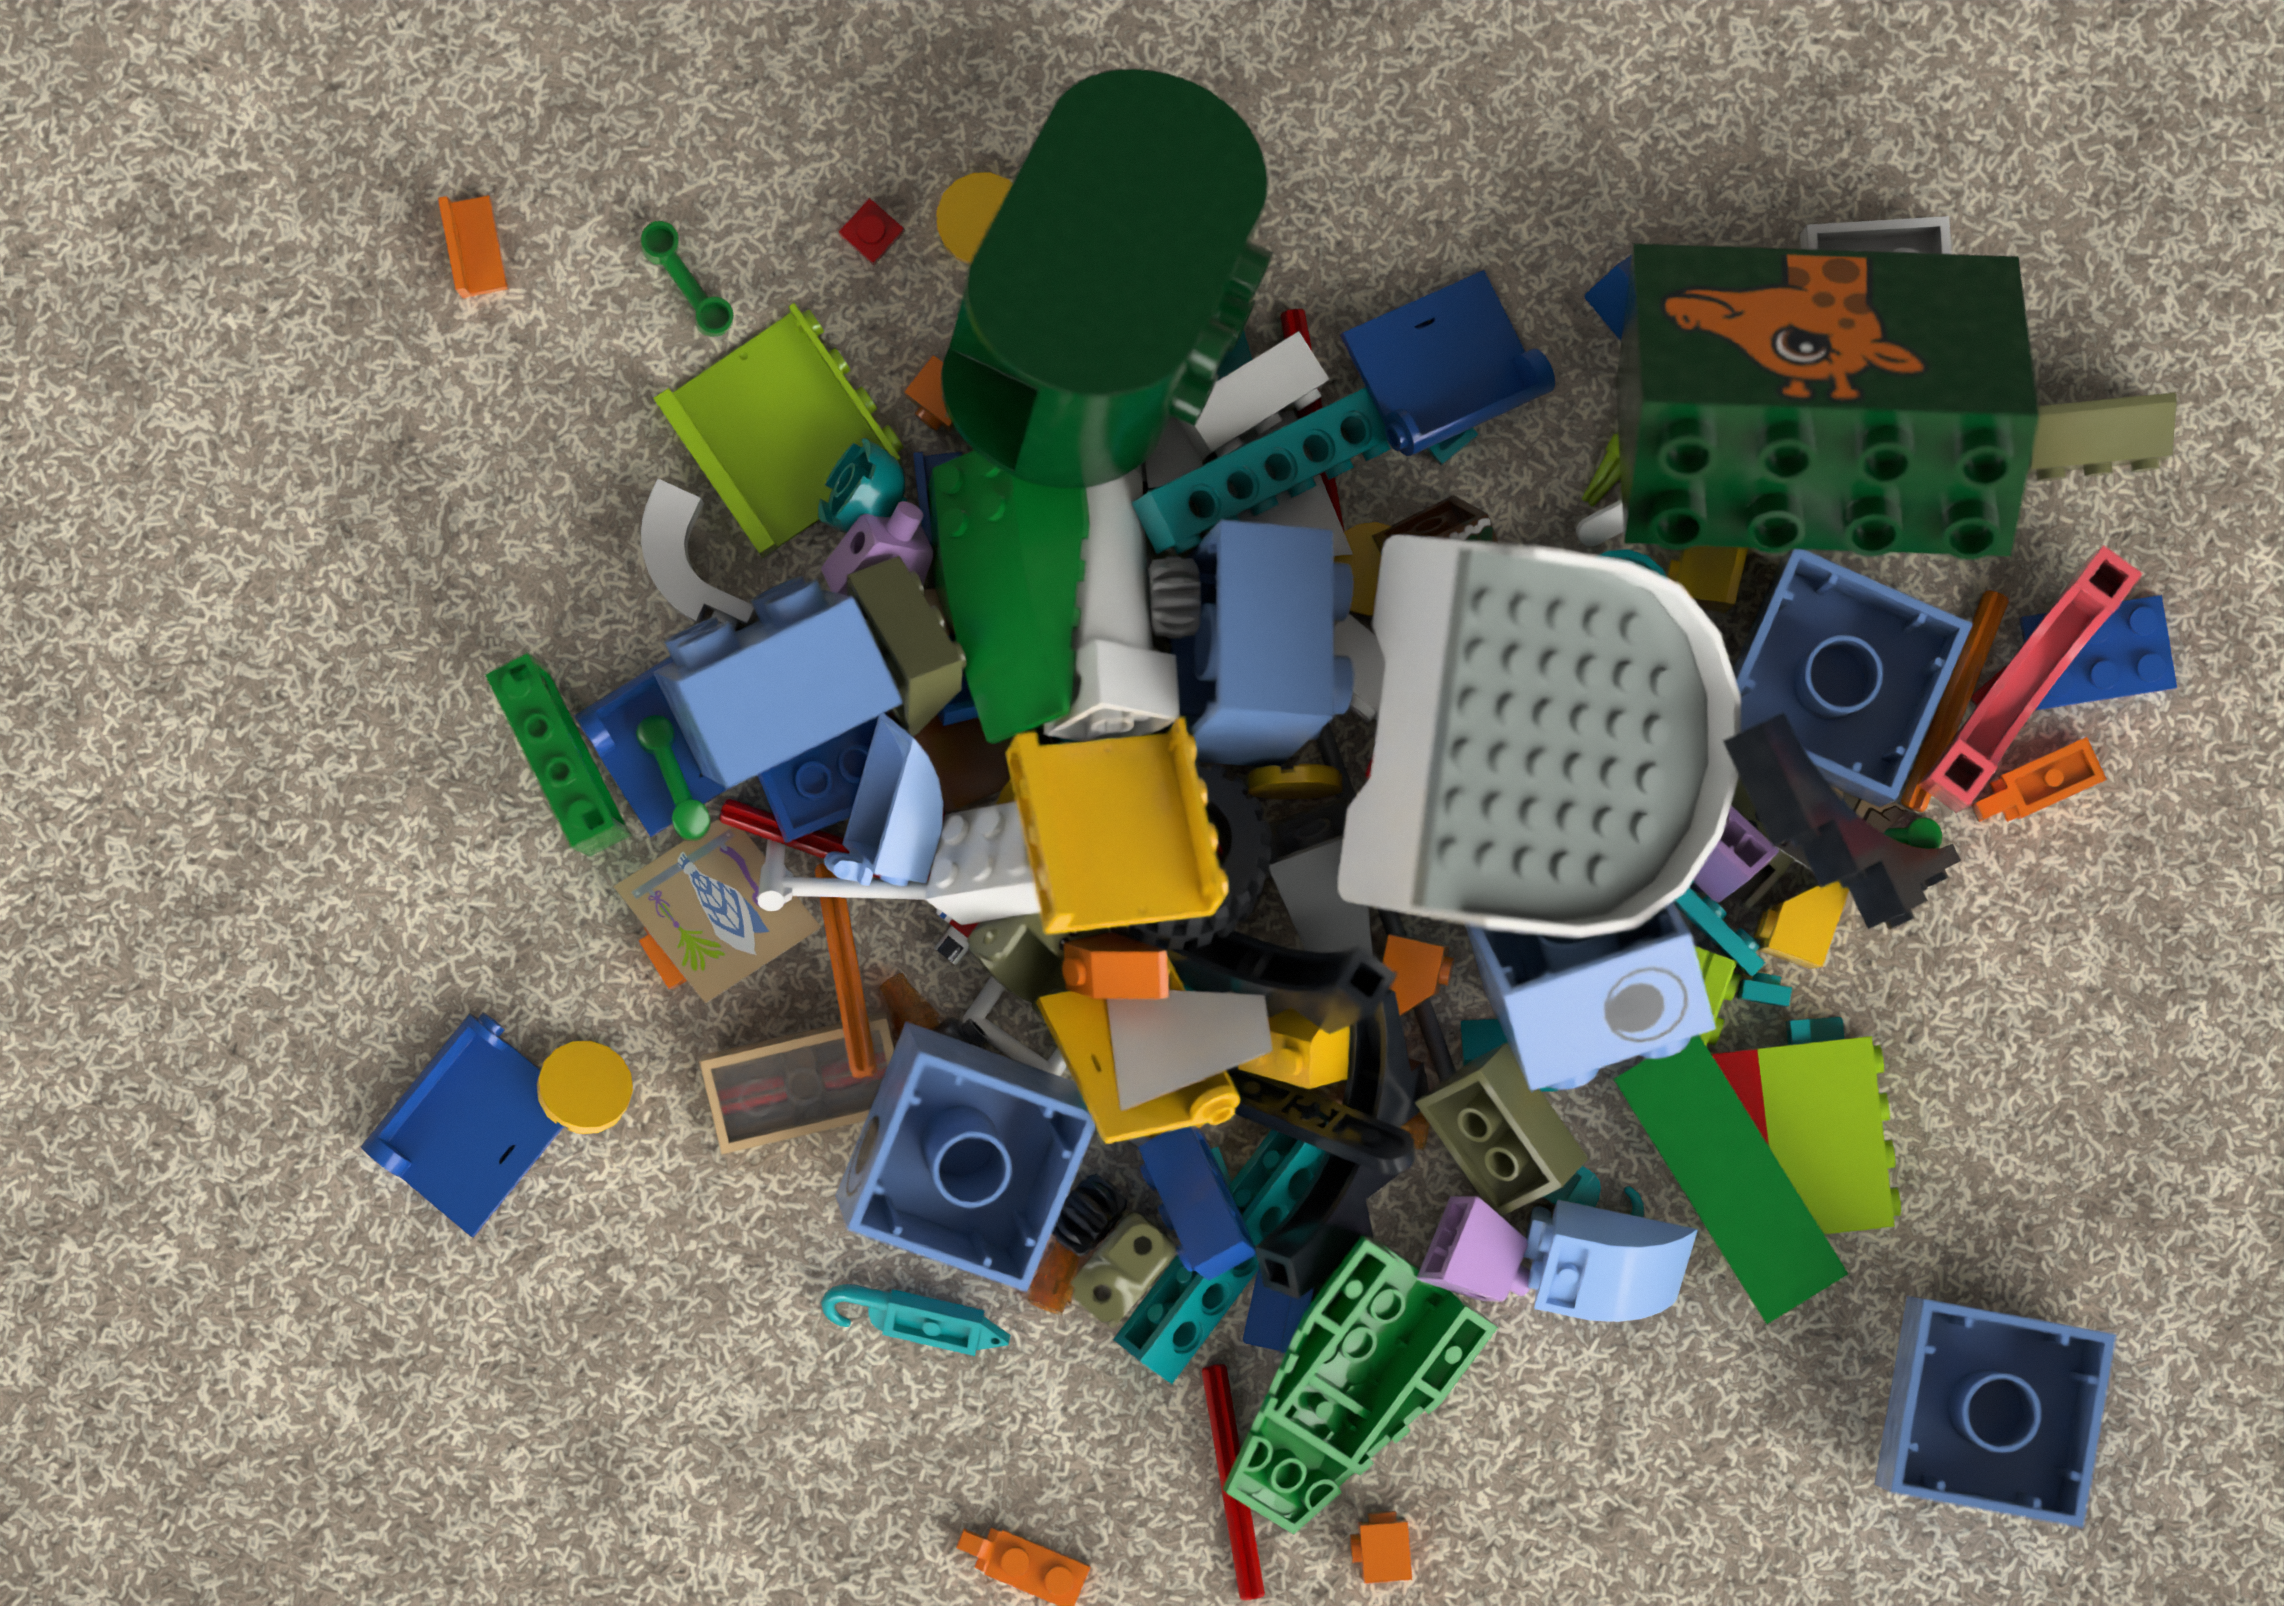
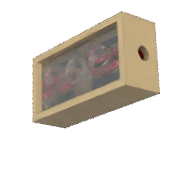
M883 1012L868 1016L878 1070L875 1075L861 1079L855 1078L850 1070L842 1022L702 1055L699 1063L721 1154L866 1121L896 1047L888 1013Z

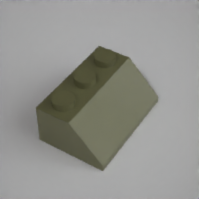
M2176 392L2038 406L2040 416L2028 474H2037V481L2044 482L2066 478L2065 471L2084 469V477H2095L2112 474V466L2130 464L2131 472L2160 469L2159 461H2165L2173 455L2177 405Z
M900 556L848 574L847 596L854 598L903 702L891 709L903 729L911 736H914L961 690L962 668L966 667V658L960 644L956 640L951 642L947 636L944 620L939 609L935 605L930 607L926 601L924 588L918 574L915 571L909 572Z
M1507 1042L1473 1059L1415 1102L1484 1202L1500 1216L1508 1214L1563 1187L1588 1160L1586 1154L1541 1090H1530Z

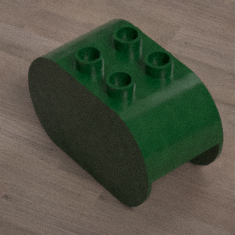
M1117 69L1097 73L1075 83L1058 98L971 260L950 345L944 357L941 370V394L950 420L964 440L978 454L999 469L1027 482L1042 486L1085 488L1101 485L1130 473L1146 461L1156 450L1172 417L1194 427L1197 424L1218 379L1219 374L1216 372L1226 351L1232 353L1256 302L1253 298L1274 253L1252 242L1267 198L1268 179L1264 156L1249 126L1223 99L1194 82L1172 74L1145 69Z

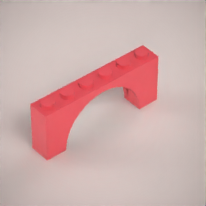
M2105 545L2088 557L1918 786L1955 813L1970 806L1996 771L2002 756L2042 699L2099 627L2115 612L2143 573Z

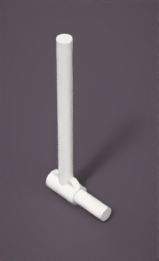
M767 840L765 864L761 867L758 904L764 910L777 911L786 902L792 900V896L925 900L929 881L921 883L909 880L907 886H898L885 882L882 879H871L870 886L861 885L857 881L841 878L794 877V874L787 870L784 865L786 845Z

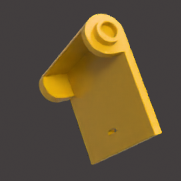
M1167 956L1168 990L1186 991L1170 958ZM1073 991L1038 997L1036 1004L1104 1144L1206 1122L1213 1125L1219 1124L1231 1118L1235 1113L1240 1097L1226 1070L1121 1111L1107 999H1093Z

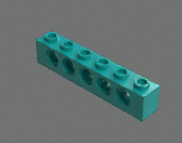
M1365 387L1162 485L1133 501L1131 504L1156 554L1174 547L1178 555L1198 545L1202 541L1199 534L1210 528L1213 529L1220 520L1241 522L1238 514L1250 509L1253 517L1279 505L1275 496L1285 491H1288L1292 499L1317 486L1313 479L1314 477L1325 472L1328 480L1354 468L1350 459L1360 454L1363 455L1367 462L1389 451L1391 447L1385 435V424ZM1340 427L1347 431L1350 443L1343 438ZM1303 445L1311 451L1313 461L1305 456ZM1265 463L1274 470L1275 480L1267 474ZM1227 481L1236 488L1238 498L1233 497L1228 491ZM1189 500L1197 505L1200 513L1199 517L1191 512Z
M1271 1129L1228 1186L1255 1246L1278 1226L1300 1199L1312 1180L1326 1151ZM1177 1254L1113 1340L1142 1364L1173 1384L1259 1270L1257 1255L1208 1281L1195 1270L1189 1272Z

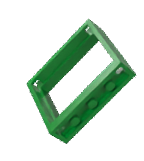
M526 653L486 673L485 676L571 848L590 857L632 836L548 668L531 654ZM542 678H544L550 691L547 690Z

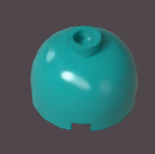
M867 438L862 439L863 447L853 443L837 461L825 486L833 489L829 501L826 502L820 499L818 505V518L828 526L846 534L861 515L870 514L877 517L891 518L898 503L901 501L907 502V498L904 497L905 477L902 467L888 451Z

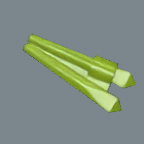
M1618 431L1616 434H1613L1605 448L1607 452L1581 498L1584 502H1588L1591 507H1594L1621 478Z

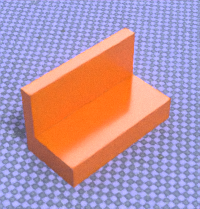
M487 195L457 202H451L447 196L438 197L455 290L462 298L507 290L508 284L490 196Z

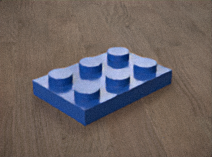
M2162 595L2122 601L2115 612L2099 627L2072 660L2035 711L2176 689L2177 682ZM2046 613L2019 618L2023 643H2025Z
M879 715L757 774L785 843L850 818Z

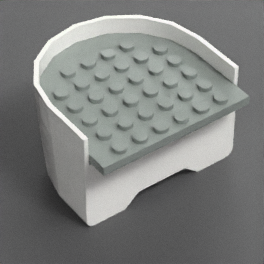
M1405 535L1391 536L1384 544L1372 622L1386 660L1370 779L1347 808L1338 875V891L1341 898L1351 903L1483 927L1581 937L1635 928L1682 895L1722 837L1739 774L1723 741L1741 733V696L1717 628L1681 585L1629 562L1536 547Z

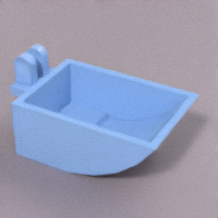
M884 712L878 718L842 843L850 853L830 852L826 855L824 864L836 877L857 881L861 885L870 886L873 873L880 875L883 881L898 886H907L909 880L926 883L942 831L943 799L939 779L929 756L918 742Z
M1557 1200L1552 1218L1547 1208L1534 1207L1526 1231L1528 1246L1523 1256L1524 1258L1533 1259L1528 1288L1536 1289L1534 1309L1591 1321L1613 1322L1642 1319L1661 1313L1672 1306L1677 1300L1698 1229Z

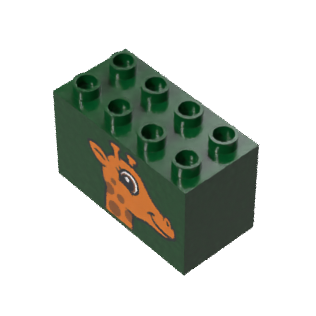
M1633 243L1616 380L1624 543L1657 544L1670 550H1683L1693 546L1756 548L1766 553H1782L1791 549L1853 551L1856 554L1869 557L1881 556L1889 552L1950 554L1955 558L1963 560H1975L1985 556H2011L2040 416L2019 256Z

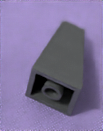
M1356 792L1269 823L1271 831L1269 848L1272 849L1269 869L1305 951L1338 952L1359 946L1373 956L1369 906L1347 902L1341 898L1338 891V875L1347 808L1357 796Z

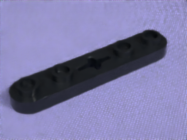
M1238 1065L1226 1069L1240 1097V1102L1235 1108L1234 1113L1238 1116L1379 1173L1395 1175L1407 1170L1415 1161L1414 1138L1409 1132L1400 1127L1292 1084L1239 1070Z

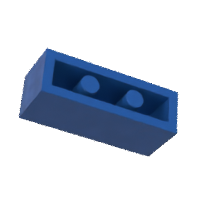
M1192 1125L1168 1130L1138 1147L1145 1162L1140 1165L1142 1176L1148 1186L1153 1191L1157 1189L1163 1203L1158 1206V1211L1168 1229L1176 1231L1181 1244L1176 1246V1251L1181 1262L1189 1272L1195 1270L1210 1281L1257 1255L1251 1235L1209 1143L1200 1129Z

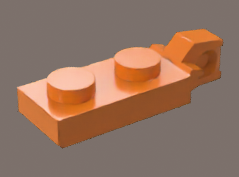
M2085 737L1999 776L1998 780L1989 783L1994 794L1971 806L1979 822L2000 812H2003L2007 822L2016 818L2019 820L2107 780L2088 738Z
M992 1527L987 1538L964 1528L956 1546L957 1549L978 1557L974 1568L985 1572L984 1575L1058 1606H1075L1091 1568L1088 1564L1004 1529L1000 1531Z

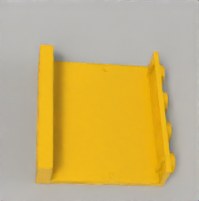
M1184 717L1177 718L1168 733L1046 746L1038 745L1036 732L1021 733L1015 736L1006 752L1045 934L1213 915L1227 894V877L1225 871L1222 868H1218L1215 856L1217 833L1214 825L1208 823L1205 812L1207 802L1206 785L1202 778L1197 777L1194 763L1197 756L1196 742L1194 736L1187 733Z

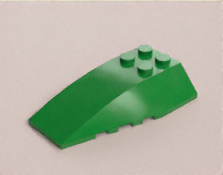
M975 450L934 467L927 491L931 523V547L933 549L931 561L933 584L952 640H956L964 652L966 667L962 669L986 740L989 743L995 744L1070 713L1076 651L1070 648L1072 630L1079 627L1081 611L1080 608L1075 606L1077 582L1084 581L1086 561L1080 559L1082 540L1088 539L1090 526L1086 487L1056 488L1027 482L999 469Z
M1362 1236L1305 1311L1229 1473L1223 1490L1294 1535L1341 1493L1339 1487L1354 1473L1361 1476L1374 1464L1371 1460L1374 1455L1391 1440L1397 1444L1411 1431L1407 1427L1424 1411L1429 1415L1444 1401L1498 1327L1456 1293L1417 1279L1421 1268L1379 1240Z

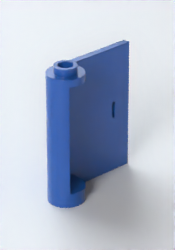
M1484 270L1340 334L1385 424V435L1388 443L1395 451H1400L1405 456L1414 455L1548 394L1555 388V375L1549 360L1536 348L1525 352Z
M671 655L574 715L650 837L655 836L673 824L672 815L676 806L654 754L645 752L637 741V726L644 718L651 715H660L669 719L672 723L675 740L671 747L694 800L706 804L730 789L701 775L700 769L653 673L674 662Z
M484 1012L478 1018L470 1013L360 1146L374 1161L393 1175L402 1178L473 1238L564 1128L558 1121L556 1124L546 1116L538 1101L537 1081L541 1070L500 1037L505 1029ZM512 1146H515L512 1148V1150L508 1153V1155L503 1159V1162L501 1163L502 1158L506 1155Z

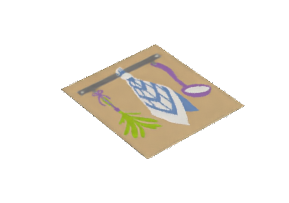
M719 819L711 823L709 832L702 839L683 841L613 886L705 1004L822 928L797 896H792V900L786 902L777 911H767L759 906L761 867L765 864L766 857L745 831L723 824Z

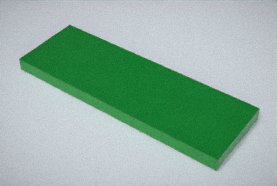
M1699 1034L1692 1036L1687 1046L1681 1051L1663 1058H1646L1613 1079L1765 1324L1768 1325L1848 1275L1847 1270Z

